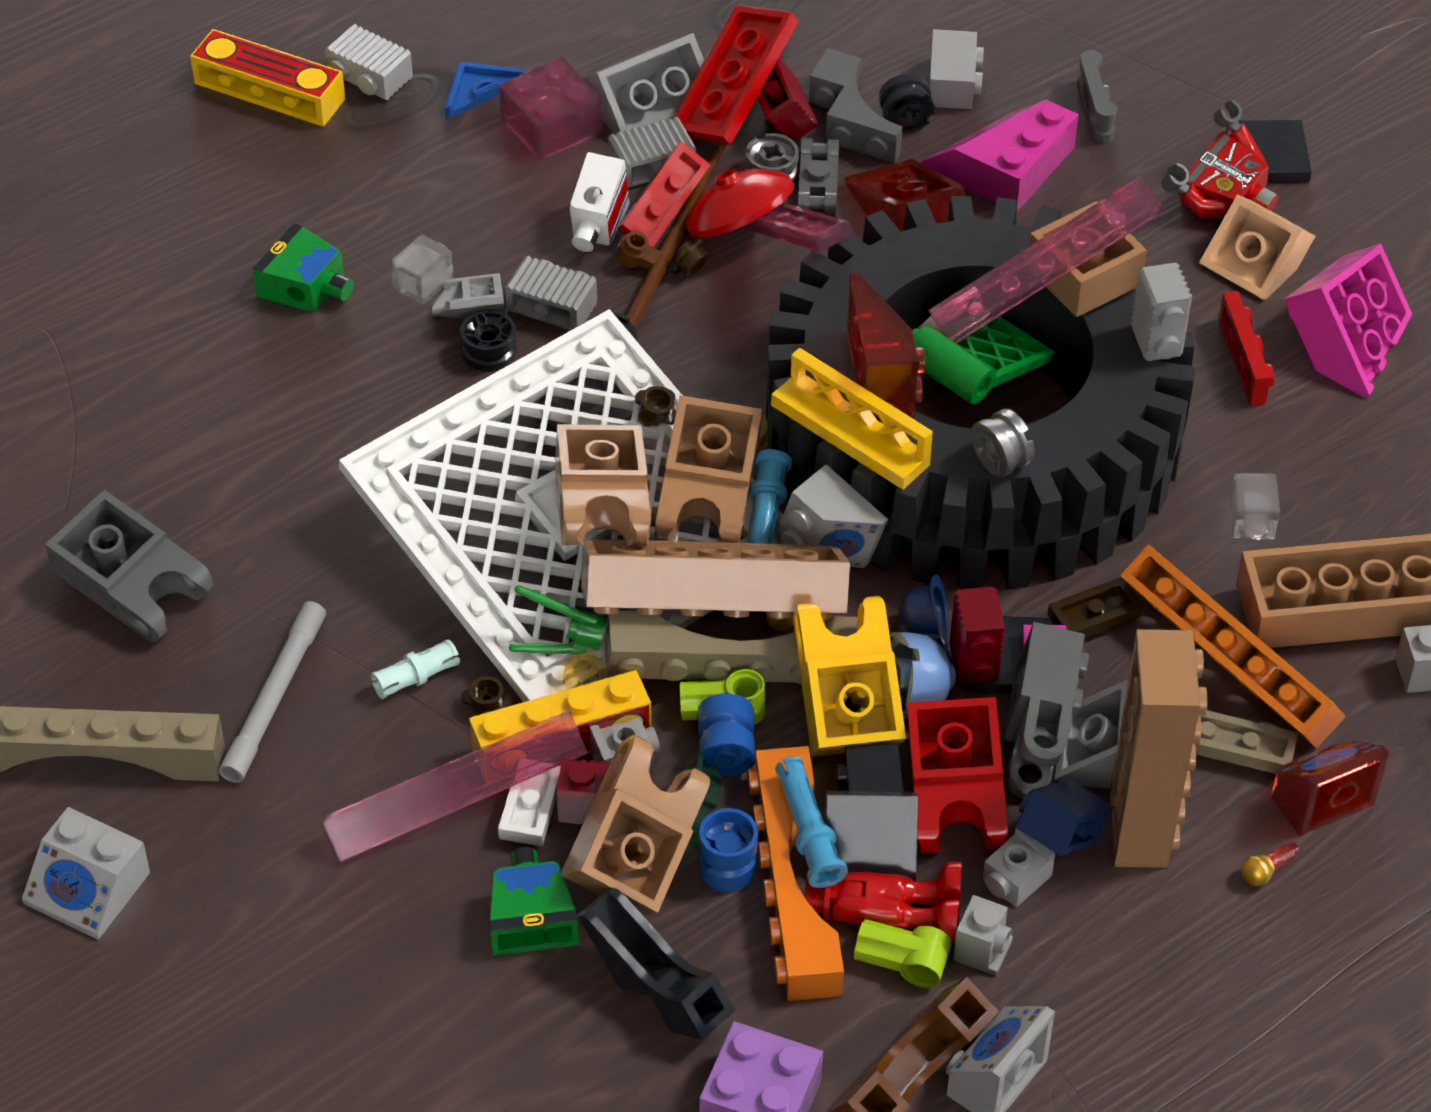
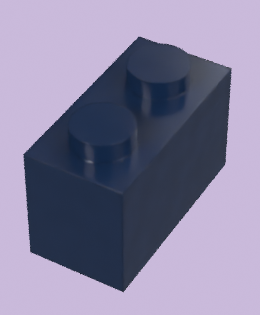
M1070 779L1029 791L1019 807V812L1022 815L1016 828L1057 855L1062 856L1095 845L1114 806Z

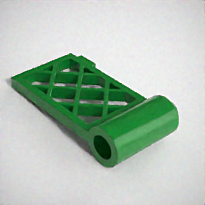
M980 309L967 314L965 321L939 331L930 326H924L920 330L916 328L910 332L903 345V349L906 350L905 360L972 405L979 403L992 387L1050 363L1055 354V351L990 310L984 313Z

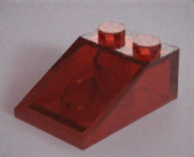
M914 159L845 177L846 186L865 214L868 216L883 210L900 232L903 231L907 203L926 199L936 223L947 222L951 197L965 196L963 185Z
M858 272L850 273L847 336L856 383L914 419L915 402L922 401L923 397L921 377L918 376V373H924L925 371L923 348L915 346L912 329ZM872 412L876 420L882 422L879 416Z

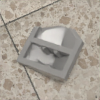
M500 273L446 280L443 292L432 305L433 316L467 318L470 314L479 310L489 309L505 313Z

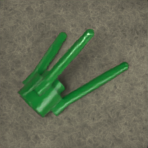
M521 585L515 586L514 591L517 594L571 617L566 638L573 639L574 643L510 644L509 651L574 654L584 658L588 648L599 651L608 618L585 611L581 612Z

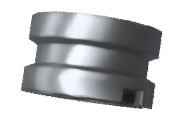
M777 133L765 134V138L760 140L755 137L748 143L746 148L745 170H777L788 174L793 183H795L798 177V146L792 139Z
M1002 409L994 413L990 419H983L975 423L971 428L972 445L978 459L996 477H1004L1012 473L1015 467H1023L1029 464L1035 455L1033 440L1027 441L1024 432L1029 429L1023 420L1009 409Z

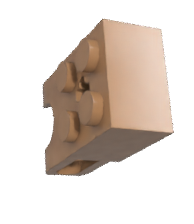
M679 396L657 510L655 538L674 541L684 521L691 517H703L712 521L717 527L718 542L740 543L760 435L762 409Z
M557 424L555 475L562 545L584 546L583 541L586 534L592 530L608 529L623 535L627 546H649L651 511L642 426Z
M632 735L618 746L560 875L598 896L609 887L616 888L628 898L642 915L659 912L692 836L693 830L691 828L708 791L710 778L707 774L696 768L682 771L676 775L666 792L661 791L652 783L649 774L651 757L654 751L652 745L643 738Z

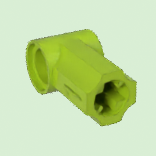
M737 670L727 680L680 682L682 720H698V706L706 698L717 694H735L749 700L754 707V725L761 722L766 715L765 682L763 677L754 670Z
M865 919L858 932L854 949V960L899 971L901 976L909 983L918 987L932 988L940 982L952 941L947 934L935 927L919 926L912 932Z

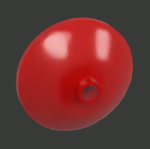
M735 169L725 171L715 178L716 183L701 194L689 212L685 225L689 235L694 238L713 237L738 229L766 215L784 202L792 193L794 183L788 174L777 170L748 169L738 173Z

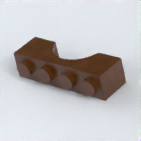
M968 977L949 986L937 996L827 1112H905L910 1106L909 1101L923 1083L949 1058L970 1043L999 1011Z

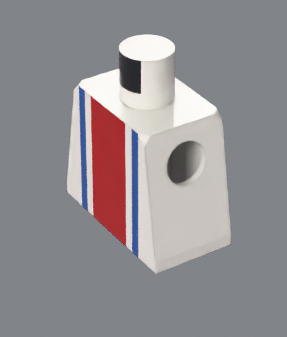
M590 152L587 153L570 203L574 236L572 244L576 249L583 252H591L596 243L606 246L612 244L618 231L617 227L622 222L630 204L625 160Z

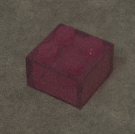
M563 57L499 84L501 119L540 161L603 133V99Z

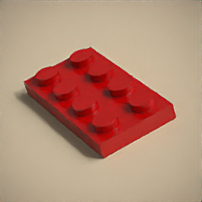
M742 5L735 6L675 114L680 119L690 138L726 145L732 144L799 22L792 12Z

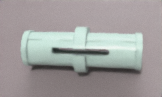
M447 639L423 652L415 654L412 651L405 654L402 661L371 673V680H377V682L372 683L376 693L380 698L384 699L388 695L413 684H416V686L425 684L428 677L460 664V658H453V656L458 655L456 647Z

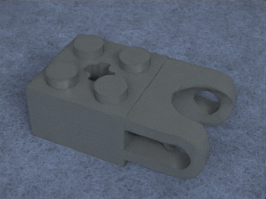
M105 489L45 544L54 574L152 643L157 642L168 631L163 609L156 604L159 599L167 594L180 593L194 600H199L214 587L210 572L204 564L169 540L163 530Z
M1037 622L1032 624L1015 666L1003 733V740L1011 741L1005 776L1006 788L1016 797L1024 799L1032 789L1035 790L1036 788L1049 785L1054 765L1059 763L1065 750L1073 714H1078L1083 697V689L1078 688L1079 678H1084L1089 660V653L1082 651L1085 634ZM1024 765L1037 767L1039 770L1038 782L1028 784L1023 781L1018 774L1019 768Z

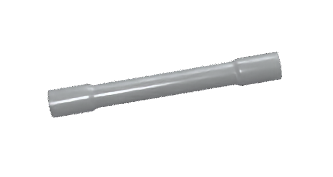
M308 601L302 605L289 631V637L239 735L233 740L219 767V774L224 779L233 783L243 781L258 751V744L308 646L312 644L326 617V610L318 603Z

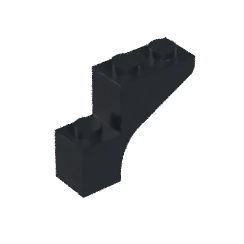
M609 887L577 915L619 988L650 995L672 1033L704 1039L735 1011L716 975L691 965L679 956L620 890Z

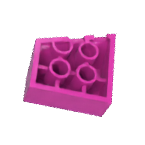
M1048 100L1038 102L1011 112L922 160L920 168L995 203L997 197L1017 200L1018 212L1075 148L1079 114Z
M1374 245L1343 255L1284 299L1289 316L1295 323L1315 370L1363 398L1370 396L1375 387L1372 384L1375 374L1381 373L1387 364L1384 358L1391 346L1397 345L1412 316V312L1382 245Z

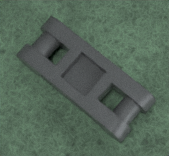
M1088 50L1080 56L1081 72L1078 75L1077 87L1091 136L1096 142L1105 144L1111 142L1114 138L1115 126L1113 122L1117 118L1118 108L1115 103L1111 102L1109 86L1103 85L1099 71L1102 67V55L1097 51Z
M801 138L798 214H809V211H824V215L836 216L839 140L828 139V143L813 142L812 138ZM812 158H827V161L812 160Z

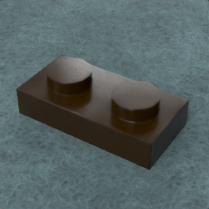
M1120 577L1049 604L1047 615L1049 618H1053L1054 625H1066L1067 630L1085 634L1084 639L1141 618L1144 606L1129 584Z

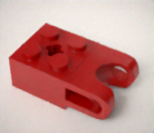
M996 697L907 703L913 792L918 793V853H938L940 851L942 832L949 825L959 822L972 824L978 828L983 836L986 849H999L1008 841V826Z

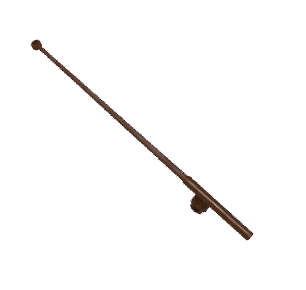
M717 144L708 161L711 166L692 191L674 227L669 230L660 250L651 247L647 237L637 231L624 235L619 242L616 254L622 266L629 269L641 266L649 270L626 314V317L630 318V323L633 326L635 325L636 329L684 237L689 212L704 192L727 146L726 144Z

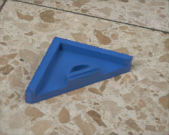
M459 62L446 101L445 118H452L526 82V69Z

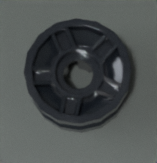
M914 74L898 75L883 84L879 91V103L882 108L883 118L902 126V133L915 132L924 128L930 123V116L935 115V105L931 97L930 87L921 76Z
M489 309L479 310L463 320L460 327L462 357L467 365L476 370L489 372L503 369L514 361L517 354L515 323L510 316L501 311Z

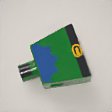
M296 223L285 232L253 267L257 297L307 311L317 310L329 295L342 301L347 300L354 287L353 279L344 276L342 253L339 249Z
M521 847L514 850L510 854L511 866L498 868L494 871L490 914L492 955L497 956L579 945L578 917L564 877L560 875L562 871L559 864L554 861L538 863L537 851L530 847Z

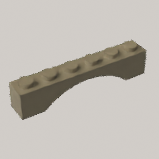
M622 610L617 614H608L605 633L607 678L637 670L640 679L715 681L727 680L737 670L750 669L758 672L763 677L765 683L791 682L802 684L795 632L765 640L737 641L697 634L672 624L659 615H643L637 613V611ZM835 616L834 619L823 620L825 627L834 635L847 637L857 633L858 617Z
M0 706V773L13 766L36 759L56 756H90L133 763L157 771L174 780L219 781L220 779L219 767L223 761L225 743L219 714Z

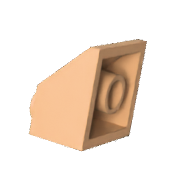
M1237 194L1199 263L1261 299L1266 300L1298 269L1316 236L1254 201Z

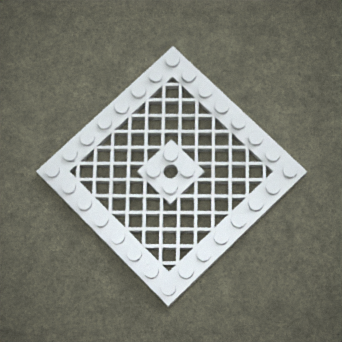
M610 309L339 460L340 471L523 702L575 688L586 681L589 683L595 682V675H597L598 680L607 675L606 628L599 651L588 648L585 658L574 654L509 651L510 644L569 643V638H566L571 617L543 613L544 606L539 603L537 612L514 608L515 595L522 596L514 591L517 585L536 591L563 604H569L574 609L575 606L594 609V607L586 606L583 594L578 592L579 580H581L583 545H562L555 458L542 455L543 444L556 446L557 433L546 431L548 420L573 425H641L644 438L657 440L656 450L644 449L646 463L653 464L652 474L648 475L647 486L649 489L651 515L657 516L659 502L654 501L655 490H662L664 477H658L659 465L666 467L668 453L662 452L663 442L668 448L670 447L674 424L667 425L664 422L653 423L651 426L646 427L637 422L640 408L635 402V395L640 390H646L651 386H663L675 393L674 410L676 411L679 396L683 395ZM579 377L578 386L567 384ZM585 377L608 381L607 391L584 388ZM614 383L624 395L612 393ZM546 396L545 405L533 403ZM552 396L575 400L574 410L552 407ZM581 401L604 405L602 416L579 412ZM653 406L655 410L660 409L658 406ZM610 407L632 410L631 421L608 417ZM513 414L511 424L499 422ZM519 415L542 419L540 429L518 426ZM479 433L477 443L466 442V440ZM485 434L508 438L506 449L483 445ZM514 439L537 443L536 454L512 450ZM445 453L443 463L430 461ZM451 453L474 457L472 468L449 464ZM480 459L504 462L502 473L479 470ZM515 464L532 467L531 479L508 475L509 465ZM539 469L551 471L537 479ZM410 472L409 481L407 482L403 476ZM417 472L440 476L438 488L415 484ZM446 478L468 481L467 493L444 489ZM751 478L750 486L755 482L753 478ZM475 484L499 487L497 499L474 495ZM505 488L517 490L516 502L503 500ZM750 489L741 532L744 538L740 540V543H748L754 507ZM422 499L435 501L433 513ZM441 503L463 506V517L457 518L440 515ZM471 508L494 512L492 524L469 520ZM778 510L775 536L783 518L780 510ZM500 513L524 517L522 528L498 525ZM691 517L686 521L703 524L702 535L679 532L678 530L674 540L718 542L719 539L708 537L710 526H715L712 521L703 517ZM529 519L540 532L528 530ZM650 526L649 540L668 541L655 538V527ZM598 529L586 534L584 539H603L611 534V539L617 540L618 535L621 534L614 530ZM446 530L459 532L457 543ZM466 533L489 537L487 549L464 545ZM776 537L774 538V544H781ZM495 538L518 542L517 555L494 551ZM525 544L548 548L547 559L523 556ZM554 549L564 561L578 554L576 565L552 561ZM470 560L484 563L482 574ZM490 564L514 568L512 580L488 576ZM520 569L544 573L542 586L518 582ZM555 575L572 578V590L548 587L549 576ZM496 592L509 594L507 606ZM620 608V610L637 611V608ZM663 609V614L659 615L681 628H685L703 617L680 614V609ZM706 610V614L713 610ZM521 623L534 625L532 637ZM540 626L564 630L562 643L538 639Z

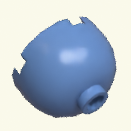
M891 633L890 636L894 638L891 642V648L895 656L903 719H908L907 703L946 700L950 689L955 684L956 673L954 666L950 664L947 653L938 641L929 636L916 633Z

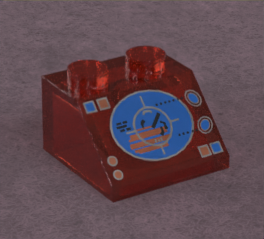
M1355 740L1337 747L1334 745L1328 746L1311 758L1301 762H1289L1277 771L1271 798L1300 837L1374 806L1389 752L1384 746Z

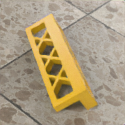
M799 348L792 354L791 378L772 393L771 406L902 490L930 466L932 430L803 349ZM806 370L812 373L816 381L805 375ZM840 392L845 394L849 402L843 399ZM872 412L879 416L883 424L876 420ZM905 433L915 438L917 445L912 443Z

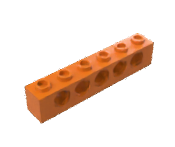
M1149 544L1120 575L1135 592L1179 630H1193L1194 643L1295 731L1299 732L1316 749L1346 717L1333 701Z

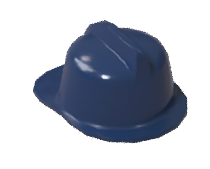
M934 574L931 578V583L906 593L905 599L899 605L898 627L900 632L926 635L938 641L944 647L950 664L953 665L948 640L949 614L946 593L940 577Z

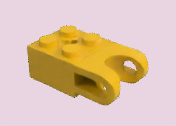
M880 596L866 597L859 605L857 611V633L847 637L834 635L825 627L820 608L816 604L805 603L797 604L793 623L812 757L844 754L845 746L900 745L906 739L895 656L891 648L885 603ZM848 697H851L853 704L861 705L857 712H852L845 706L844 702Z

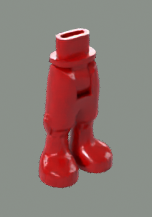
M950 861L945 863L937 879L932 881H914L909 877L897 874L852 872L848 873L842 881L833 886L816 888L812 887L808 879H806L804 897L816 913H823L824 920H837L861 926L862 922L866 919L908 931L910 929L914 930L919 926H931L942 930L952 942H955L961 904L962 862ZM919 904L932 906L933 908H914L910 905Z

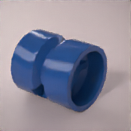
M717 694L703 700L698 706V734L701 737L698 741V764L702 770L719 777H733L747 772L755 764L753 705L743 696L735 694Z
M733 808L718 809L708 814L701 822L699 830V871L701 878L716 891L727 893L740 891L750 885L755 879L757 872L758 829L756 822L749 814Z

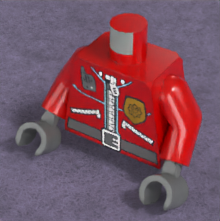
M1234 100L1225 103V108L1230 113V118L1223 109L1217 110L1214 114L1215 123L1221 127L1228 126L1230 131L1228 133L1222 131L1189 171L1184 165L1176 163L1168 168V172L1171 175L1164 177L1161 182L1162 188L1165 191L1174 192L1177 190L1178 198L1200 219H1224L1237 194L1254 201L1270 211H1273L1279 199L1278 194L1266 188L1269 167L1245 124H1239L1238 120L1242 116V108Z

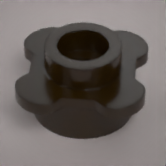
M701 238L694 245L690 241L684 243L673 256L677 262L671 272L675 275L682 271L686 277H690L699 271L709 258V254L702 248L706 241Z
M651 386L646 390L637 392L635 402L640 408L638 415L639 423L646 427L651 426L653 423L663 422L667 425H673L676 416V410H674L675 393L663 386ZM653 406H658L660 409L655 410Z
M491 676L475 679L470 687L461 694L462 702L471 706L474 710V716L509 707L513 704L512 696L504 693L503 684L497 678Z

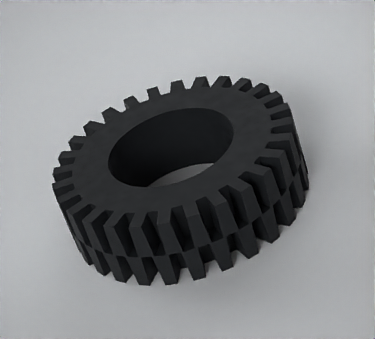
M954 196L950 200L947 222L936 223L925 199L906 204L902 232L899 231L886 213L881 210L865 217L862 241L845 227L829 237L828 257L826 258L812 250L801 261L799 282L787 279L782 288L779 311H773L769 329L766 404L768 449L785 452L792 458V468L786 473L784 485L787 488V494L792 493L826 464L888 519L869 565L887 572L902 549L906 548L912 550V581L925 584L931 583V578L937 573L941 558L960 560V589L982 587L987 561L1001 562L1008 589L1029 587L1035 555L1040 556L1054 581L1074 574L1079 548L1096 565L1113 556L1117 533L1132 542L1144 531L1148 510L1159 513L1166 502L1170 480L1175 481L1179 468L1194 382L1195 366H1192L1195 346L1192 332H1186L1184 349L1181 356L1170 359L1145 360L1130 324L1132 322L1131 317L1133 316L1132 311H1134L1133 305H1135L1134 300L1136 297L1134 294L1137 293L1136 289L1076 317L1027 268L1031 233L1061 219V210L1042 205L1031 228L1016 225L1017 200L997 197L993 222L974 221L971 196ZM971 285L982 296L979 301L980 304L972 312L980 309L985 313L991 310L1055 351L1052 361L1039 367V369L1059 383L1072 399L1055 413L1036 422L1026 424L1029 430L1025 431L1024 435L1027 441L1033 440L1034 459L1030 460V463L1023 467H1015L1012 473L1004 477L992 475L982 465L972 445L971 428L949 425L920 414L900 401L883 383L894 371L909 363L905 360L906 350L903 349V345L910 332L919 328L944 304ZM799 348L803 349L932 430L930 466L902 490L771 406L772 393L791 378V356ZM806 370L805 375L816 381L812 373ZM840 392L843 399L849 402L845 394ZM872 412L876 420L883 424L879 416ZM905 433L908 439L917 445V440Z

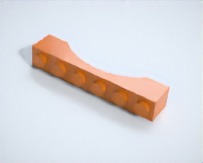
M809 746L756 750L755 768L748 769L747 771L749 794L758 795L759 805H753V820L756 822L758 832L763 831L764 841L758 842L760 869L768 868L770 878L763 879L765 906H774L775 917H769V935L771 945H779L781 956H774L776 983L785 984L787 1002L842 997L844 968L838 932L822 920L810 906L795 880L790 862V851L798 830L781 781L775 771V767L779 762L787 770L783 759L800 757L804 762V768L814 793V777Z

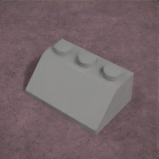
M694 33L590 74L583 77L582 80L596 114L616 135L623 130L637 129L639 126L645 127L646 124L651 126L656 121H666L668 118L672 120L705 61Z

